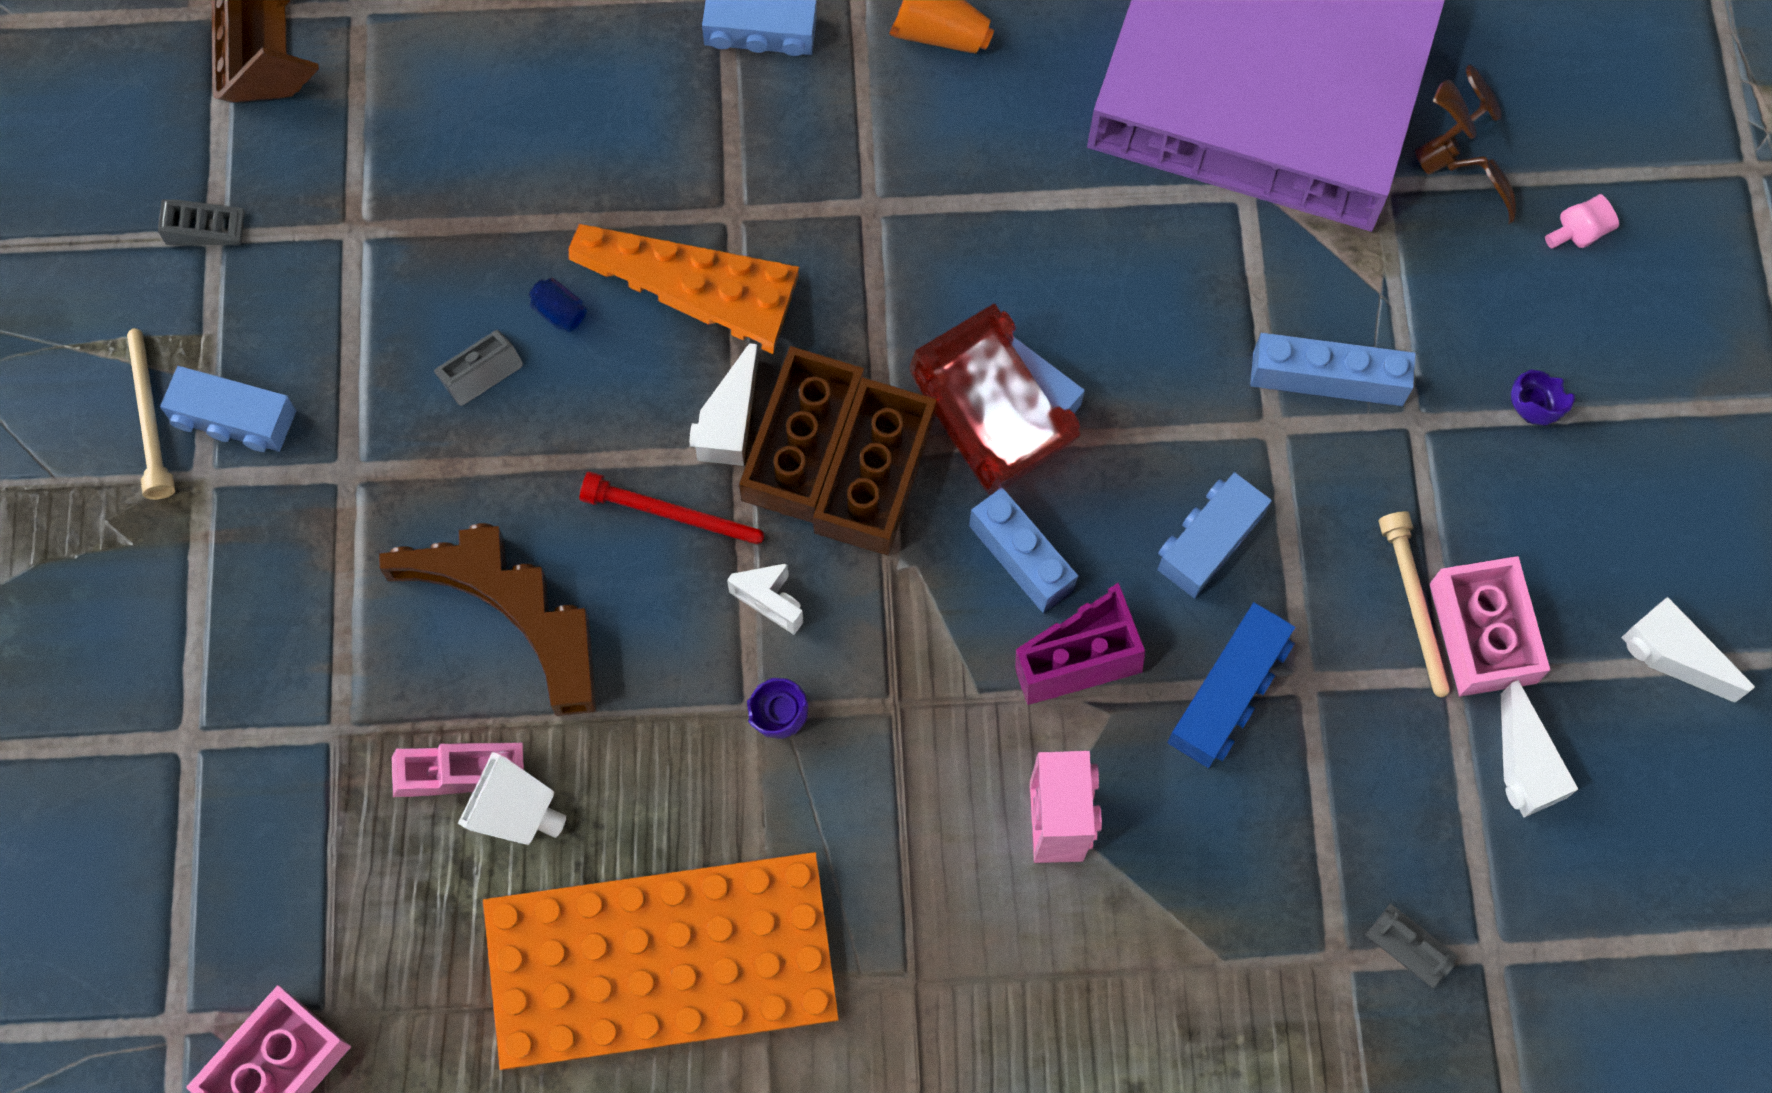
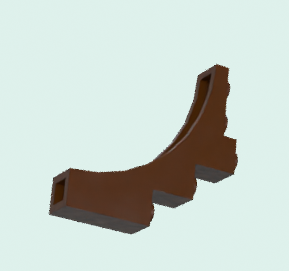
M478 523L471 525L469 529L459 530V545L455 546L449 542H439L432 544L430 548L415 550L412 547L400 546L392 548L390 552L379 553L380 570L387 581H422L449 586L473 595L501 612L524 634L538 655L546 675L550 704L556 716L596 712L590 622L585 608L579 609L575 605H563L556 607L555 611L549 612L547 579L542 567H535L532 564H519L513 566L512 570H506L505 542L499 526Z

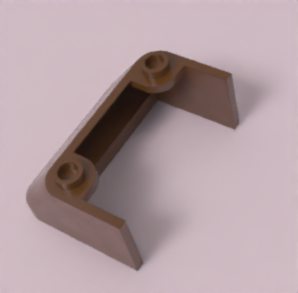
M211 0L212 91L214 98L230 103L290 98L296 92H299L302 86L319 70L318 63L286 54L285 6L290 0Z

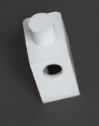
M492 752L458 824L470 831L529 845L537 830L556 838L563 829L566 815L548 807L554 795L553 790L507 758Z

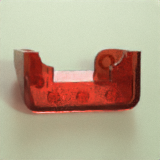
M995 303L916 349L909 366L913 380L924 396L937 399V418L989 495H992L1001 487L1006 489L1076 441L1081 435L1078 431L1080 424L1075 414L1070 409L1063 410L1060 406L1052 407L1014 349L1012 343L1014 340L1013 332L1016 331L1015 324L1006 311L1000 312Z

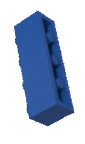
M1253 602L1174 728L1167 743L1208 769L1215 758L1223 762L1235 742L1228 736L1235 725L1242 729L1244 728L1255 710V707L1249 704L1256 692L1262 696L1264 695L1275 677L1274 674L1269 672L1275 660L1283 663L1295 645V642L1289 639L1295 626Z

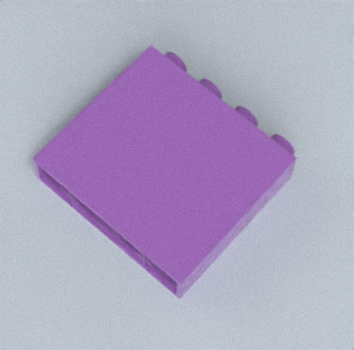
M1131 0L1093 111L1087 148L1372 232L1390 191L1445 0Z

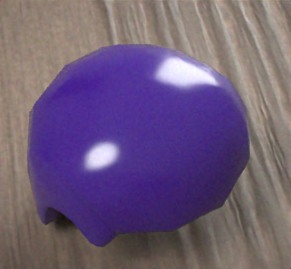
M1530 369L1515 379L1511 391V401L1515 411L1527 423L1546 426L1560 420L1572 409L1575 394L1565 393L1563 388L1564 380L1562 378L1550 377L1544 371Z
M771 678L759 684L747 700L749 724L767 738L784 739L796 734L804 726L808 717L809 707L804 690L800 685H797L788 678Z

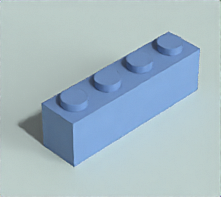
M1261 333L1253 352L1250 386L1403 406L1413 389L1415 353Z

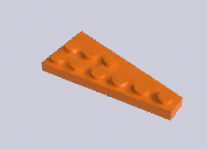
M583 224L578 225L569 246V260L605 277L614 275L628 281L629 288L640 293L644 289L658 295L659 302L706 324L719 323L731 329L732 336L741 340L749 337L762 343V350L774 354L798 280V266Z

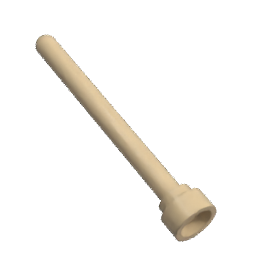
M133 328L129 330L127 338L147 465L144 476L141 478V487L145 498L157 500L172 496L175 493L173 475L168 472L166 467H163L143 333L141 330Z
M1407 511L1388 514L1378 520L1381 533L1394 546L1433 692L1437 697H1445L1449 693V685L1408 540L1411 538L1410 531L1413 529L1411 517Z

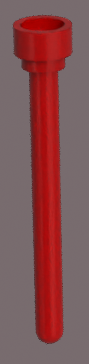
M591 471L586 473L581 486L579 500L592 505H596L597 502L604 504L605 501H610L753 544L762 543L765 537L762 530L611 486L610 481L604 480V475Z

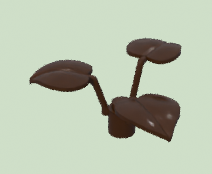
M1470 64L1466 67V74L1474 92L1481 101L1479 109L1469 115L1466 103L1455 84L1449 79L1441 83L1436 91L1433 102L1446 109L1456 120L1457 124L1444 135L1442 134L1416 148L1415 153L1420 165L1428 175L1445 166H1448L1450 171L1458 167L1470 165L1482 166L1508 209V224L1514 222L1516 214L1515 195L1508 178L1494 159L1488 160L1484 156L1457 160L1456 156L1461 154L1460 146L1455 139L1458 133L1463 130L1470 139L1476 137V128L1473 122L1487 110L1494 121L1501 118V109L1495 94L1486 84L1480 72Z

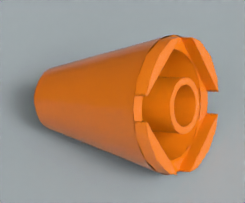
M903 0L889 35L898 39L976 54L979 48L987 49L994 29L989 28L991 20L966 0Z

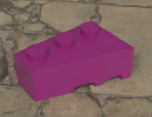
M1119 582L1110 587L1107 594L1093 603H1086L1078 608L1076 614L1061 624L1055 623L1016 649L1015 671L1027 705L1143 672L1145 649Z

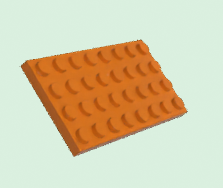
M816 852L483 899L500 1070L839 1021Z

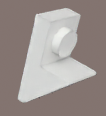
M787 564L733 573L728 578L729 593L793 635L796 634L803 624V611L799 609L801 607L800 603L787 593L781 592L780 595L777 594L789 576Z

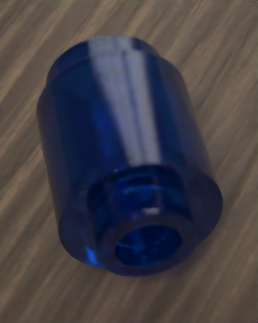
M549 278L546 281L544 279L539 280L529 293L531 298L530 308L558 330L564 329L568 333L572 332L582 322L587 313V308L582 305V300L555 278Z

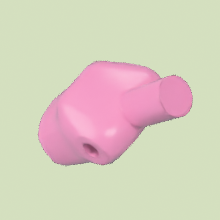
M1598 194L1586 202L1576 204L1564 210L1560 215L1563 227L1546 235L1545 241L1551 249L1570 239L1577 247L1585 248L1603 235L1616 230L1619 227V220L1609 201L1602 194Z

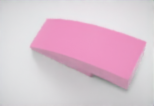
M522 743L440 744L438 748L396 749L392 756L393 797L473 792L492 752L507 758L524 770Z

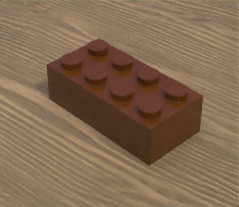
M792 346L789 347L739 483L742 502L813 523V516L861 378H864V368Z
M861 378L813 516L814 534L889 556L935 420L937 399L867 378Z

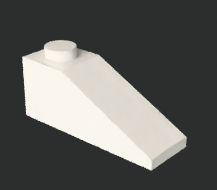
M749 343L700 410L699 423H692L690 447H695L698 461L744 466L759 362L757 344Z
M1668 597L1621 637L1627 643L1629 652L1636 659L1644 661L1650 668L1734 703L1755 687Z
M1519 680L1512 682L1500 694L1504 782L1507 786L1505 789L1507 798L1515 809H1519L1525 818L1567 799L1578 790V787Z

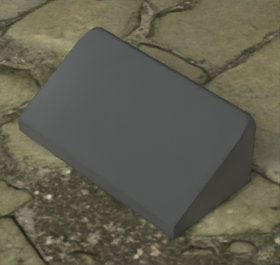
M495 330L437 367L434 372L456 403L463 406L519 370L523 363L514 346L499 330Z

